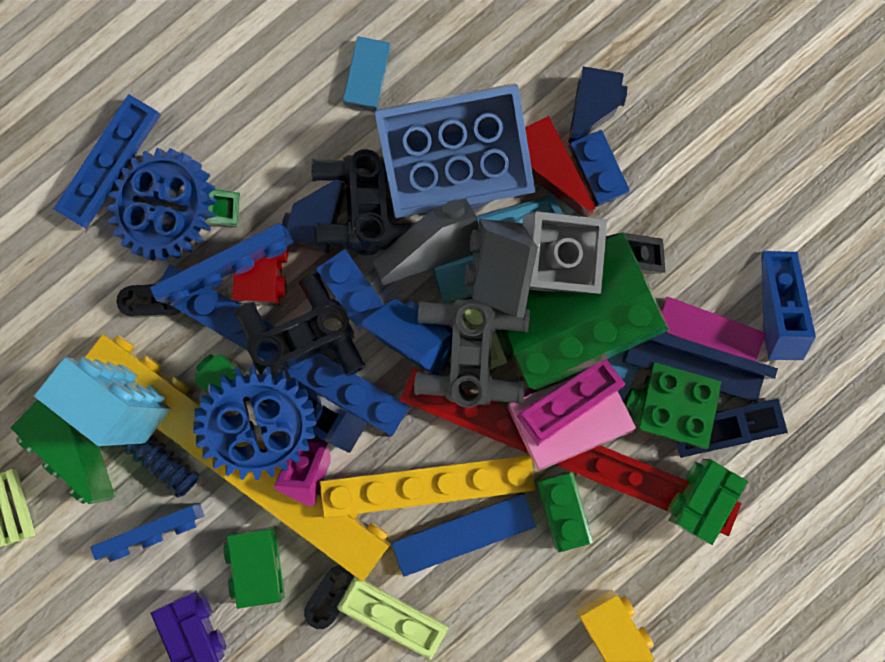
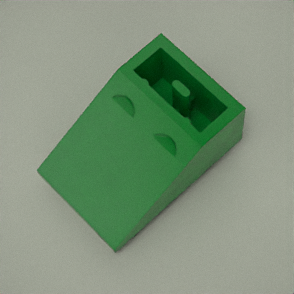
M38 399L10 427L18 435L16 438L17 443L29 453L35 452L44 461L42 466L50 475L58 479L61 477L70 486L68 491L77 501L82 504L86 502L94 504L110 501L115 497L100 447Z

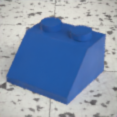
M394 299L363 320L361 326L379 341L431 374H439L451 357L453 329L448 325L419 324V306L410 300L405 305Z

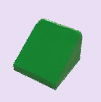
M219 189L209 193L208 196L216 199L217 203L208 206V210L216 214L214 218H206L205 223L209 226L238 227L240 193Z

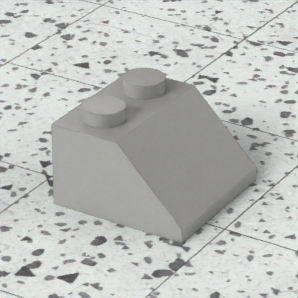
M537 211L523 216V226L538 247L529 290L601 294L607 219Z

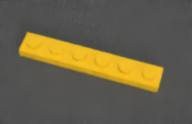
M530 455L319 481L323 518L535 491Z

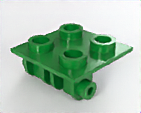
M653 362L651 375L646 376L643 384V389L647 390L639 430L707 450L709 448L722 382Z

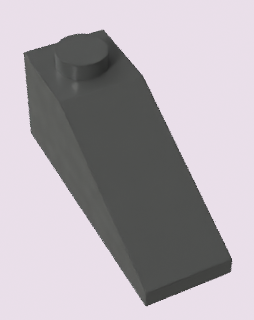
M466 198L459 201H449L441 207L432 209L373 260L382 285L473 255V252L470 251V238L472 231L478 230V220Z

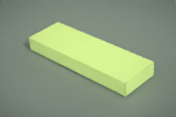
M355 576L337 606L339 611L430 660L449 629L446 624L365 580L362 582Z

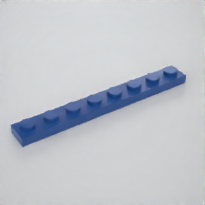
M169 264L158 283L182 271ZM201 288L191 293V298L188 301L173 306L247 350L245 347L247 336L234 314V311L240 305L213 289L203 290ZM262 319L267 329L276 327ZM264 348L259 352L258 357L269 362L274 360L278 353L272 348ZM321 353L290 367L288 370L291 377L296 378L299 382L390 436H393L410 407L356 374L346 376L340 364Z

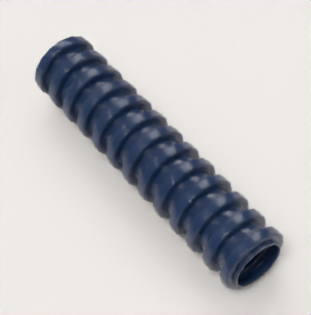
M156 436L149 437L142 444L116 445L118 448L124 447L125 454H132L133 461H140L143 469H150L149 474L151 476L157 475V481L160 484L165 482L167 484L166 489L168 491L173 489L175 491L174 496L177 498L183 497L198 480L199 473L197 471L191 472V466L189 464L183 465V459L180 457L175 458L174 452L172 450L167 451L164 443H157L158 438Z

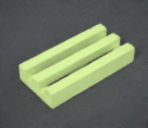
M10 469L0 473V507L9 536L7 537L0 512V547L34 537L36 534L17 469ZM8 479L9 487L11 490V494L13 497V501L23 532L20 534H18L17 527L13 516V509L11 506V502L8 499V495L3 480Z

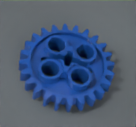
M156 148L154 155L144 151L143 162L134 157L131 158L133 168L129 170L122 167L121 171L125 176L124 179H114L113 181L119 187L118 191L108 193L110 197L116 199L114 204L107 206V210L116 213L115 216L108 220L110 224L118 227L113 235L123 239L121 245L131 249V253L152 261L155 258L167 261L169 255L179 259L181 258L180 248L192 252V240L200 243L203 242L199 234L200 230H211L209 225L205 223L206 218H214L216 214L208 210V206L217 203L216 199L208 196L209 193L216 189L214 185L206 182L210 174L201 170V163L192 159L189 155L183 152L179 153L172 148H169L167 152ZM153 180V185L148 190L149 183ZM184 185L183 193L178 196L179 189ZM140 197L162 204L169 202L178 207H188V210L181 212L164 206L154 207L147 203L136 202V199ZM145 213V218L140 224L141 216ZM176 218L175 227L170 231V225Z
M251 365L249 375L245 376L239 368H236L235 379L230 380L226 375L222 374L220 375L221 387L210 383L208 385L210 396L200 395L199 404L202 408H195L194 419L197 421L193 422V433L198 434L196 435V446L203 447L204 459L213 457L214 469L225 464L227 476L237 469L242 480L246 477L248 471L253 472L256 480H259L261 471L264 470L271 477H274V467L279 466L284 471L288 470V459L299 462L298 450H309L306 439L314 438L312 426L316 425L315 415L312 413L314 412L312 400H307L308 394L305 388L298 390L299 386L296 378L286 383L285 371L279 372L274 378L271 376L269 366L264 369L262 375L257 374L254 365ZM244 397H249L251 400L257 425L261 427L262 439L267 447L264 450L260 449L253 422L249 420L248 408L243 400ZM266 399L275 400L271 405L265 406L260 404L261 401ZM231 410L239 412L231 417L224 415L225 412ZM275 431H285L280 436L271 435ZM239 442L250 443L245 447L236 446V444Z

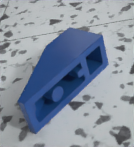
M763 251L761 255L763 332L766 333L764 339L768 360H804L816 335L798 252Z

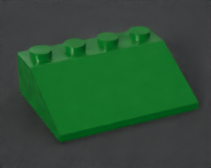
M624 232L605 241L601 294L529 290L525 310H530L528 333L507 330L528 387L539 391L663 334L670 329Z

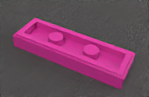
M668 296L665 298L661 312L670 329L665 333L757 361L766 335L765 332Z
M606 359L582 370L518 413L517 418L539 446L618 392L626 384Z

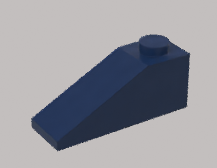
M298 381V390L305 388L308 394L307 400H312L314 412L312 413L316 419V425L312 426L314 434L329 444L350 453L368 422ZM266 399L263 400V402H265L268 405H271L275 402V400Z

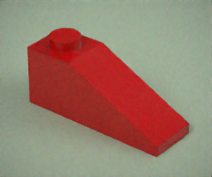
M545 117L525 127L533 180L582 217L591 216L596 208L550 117Z

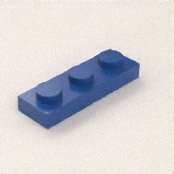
M199 503L93 545L90 548L95 560L107 556L110 563L130 555L128 547L141 543L144 549L164 541L162 534L174 529L176 535L194 529L197 527L195 520L205 516Z

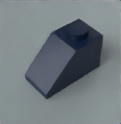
M582 67L578 78L568 143L585 137L611 119L619 106L624 107L628 86L622 85L624 73Z
M336 179L295 202L291 213H285L282 225L288 229L294 241L292 245L328 254L330 245H315V223H337L346 191L343 181Z

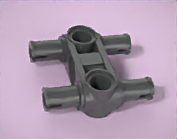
M473 298L469 300L457 299L452 304L421 301L418 309L419 324L448 325L453 329L451 372L448 375L417 372L414 384L415 394L446 396V399L450 400V402L457 403L465 408L487 405L491 403V400L523 404L525 381L493 379V375H490L492 337L496 329L528 333L530 310L526 309L524 318H519L473 300ZM473 308L481 312L483 323L479 325L469 323L465 317L466 310ZM468 380L474 382L479 392L473 395L465 393L461 387V382Z

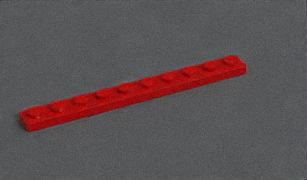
M412 369L399 401L529 454L507 406L491 400V403L487 405L465 408L457 403L450 402V400L446 399V396L416 395L414 392L415 376L417 372L421 371ZM463 389V391H464L465 393H467V394H470V395L475 394V393H472V392H470V391H468V390ZM601 445L554 464L665 511H668L674 496L677 493L683 494L689 484L688 481ZM737 501L720 531L721 534L730 535L742 503Z

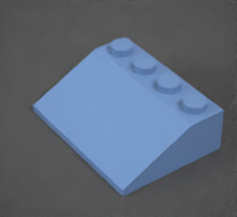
M516 83L390 106L375 111L395 218L427 213L432 209L443 206L449 201H459L465 198L471 205L535 193L519 87Z

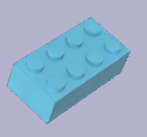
M64 357L34 396L97 446L145 443L171 410L170 407L163 403L166 397L149 385L145 388L135 381L138 376L128 367L120 363L116 366L109 361L105 364L98 359L92 362L86 357H82L80 360Z

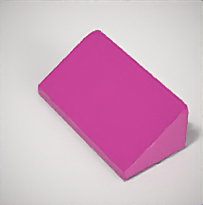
M306 439L309 450H298L299 462L291 459L287 460L288 470L284 471L281 469L274 486L275 490L307 506L313 507L320 491L319 481H324L331 462L328 442Z

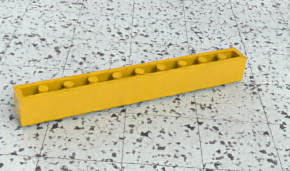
M102 334L86 355V358L92 362L98 359L105 364L109 361L116 366L119 363L123 364L138 376L135 379L138 384L145 388L149 385L166 397L163 403L170 407L171 410L157 427L158 430L364 582L390 545V542L385 539L388 536L386 531L373 522L367 526L357 518L359 514L323 518L320 491L315 505L310 507L275 490L274 485L281 471L279 466L274 467V477H271L266 470L261 471L259 480H256L253 472L249 471L242 480L237 469L227 476L225 464L214 469L213 457L204 459L203 447L196 446V435L198 434L193 433V422L197 421L194 419L195 408L202 407L199 404V400L188 393L190 386L174 375L169 379L159 372L162 369V365L147 355L143 358L139 357L132 351L135 346L121 335L117 334L114 338ZM257 438L260 449H266L267 447L263 440ZM239 442L236 444V446L245 447L250 443Z

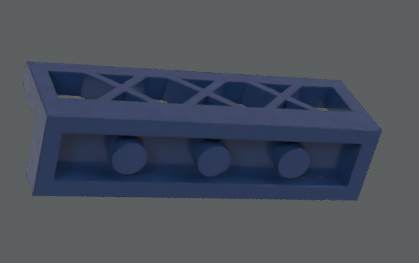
M667 333L660 334L626 350L622 361L623 363L652 371L653 362L715 379L722 382L720 393L749 402H758L763 380L775 379L778 368Z

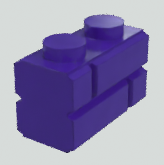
M197 590L150 613L171 662H220L225 656L223 650L226 649L225 639L219 629H213L208 618L212 616L210 604L205 596L199 597Z

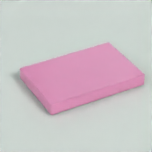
M567 380L525 396L523 404L509 403L507 408L537 472L633 432L636 427L619 393L616 392L539 446L519 421L517 415Z

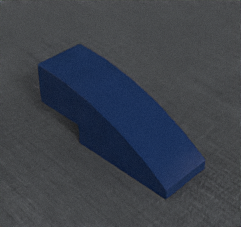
M779 397L716 412L707 450L676 441L680 458L785 434L788 433Z

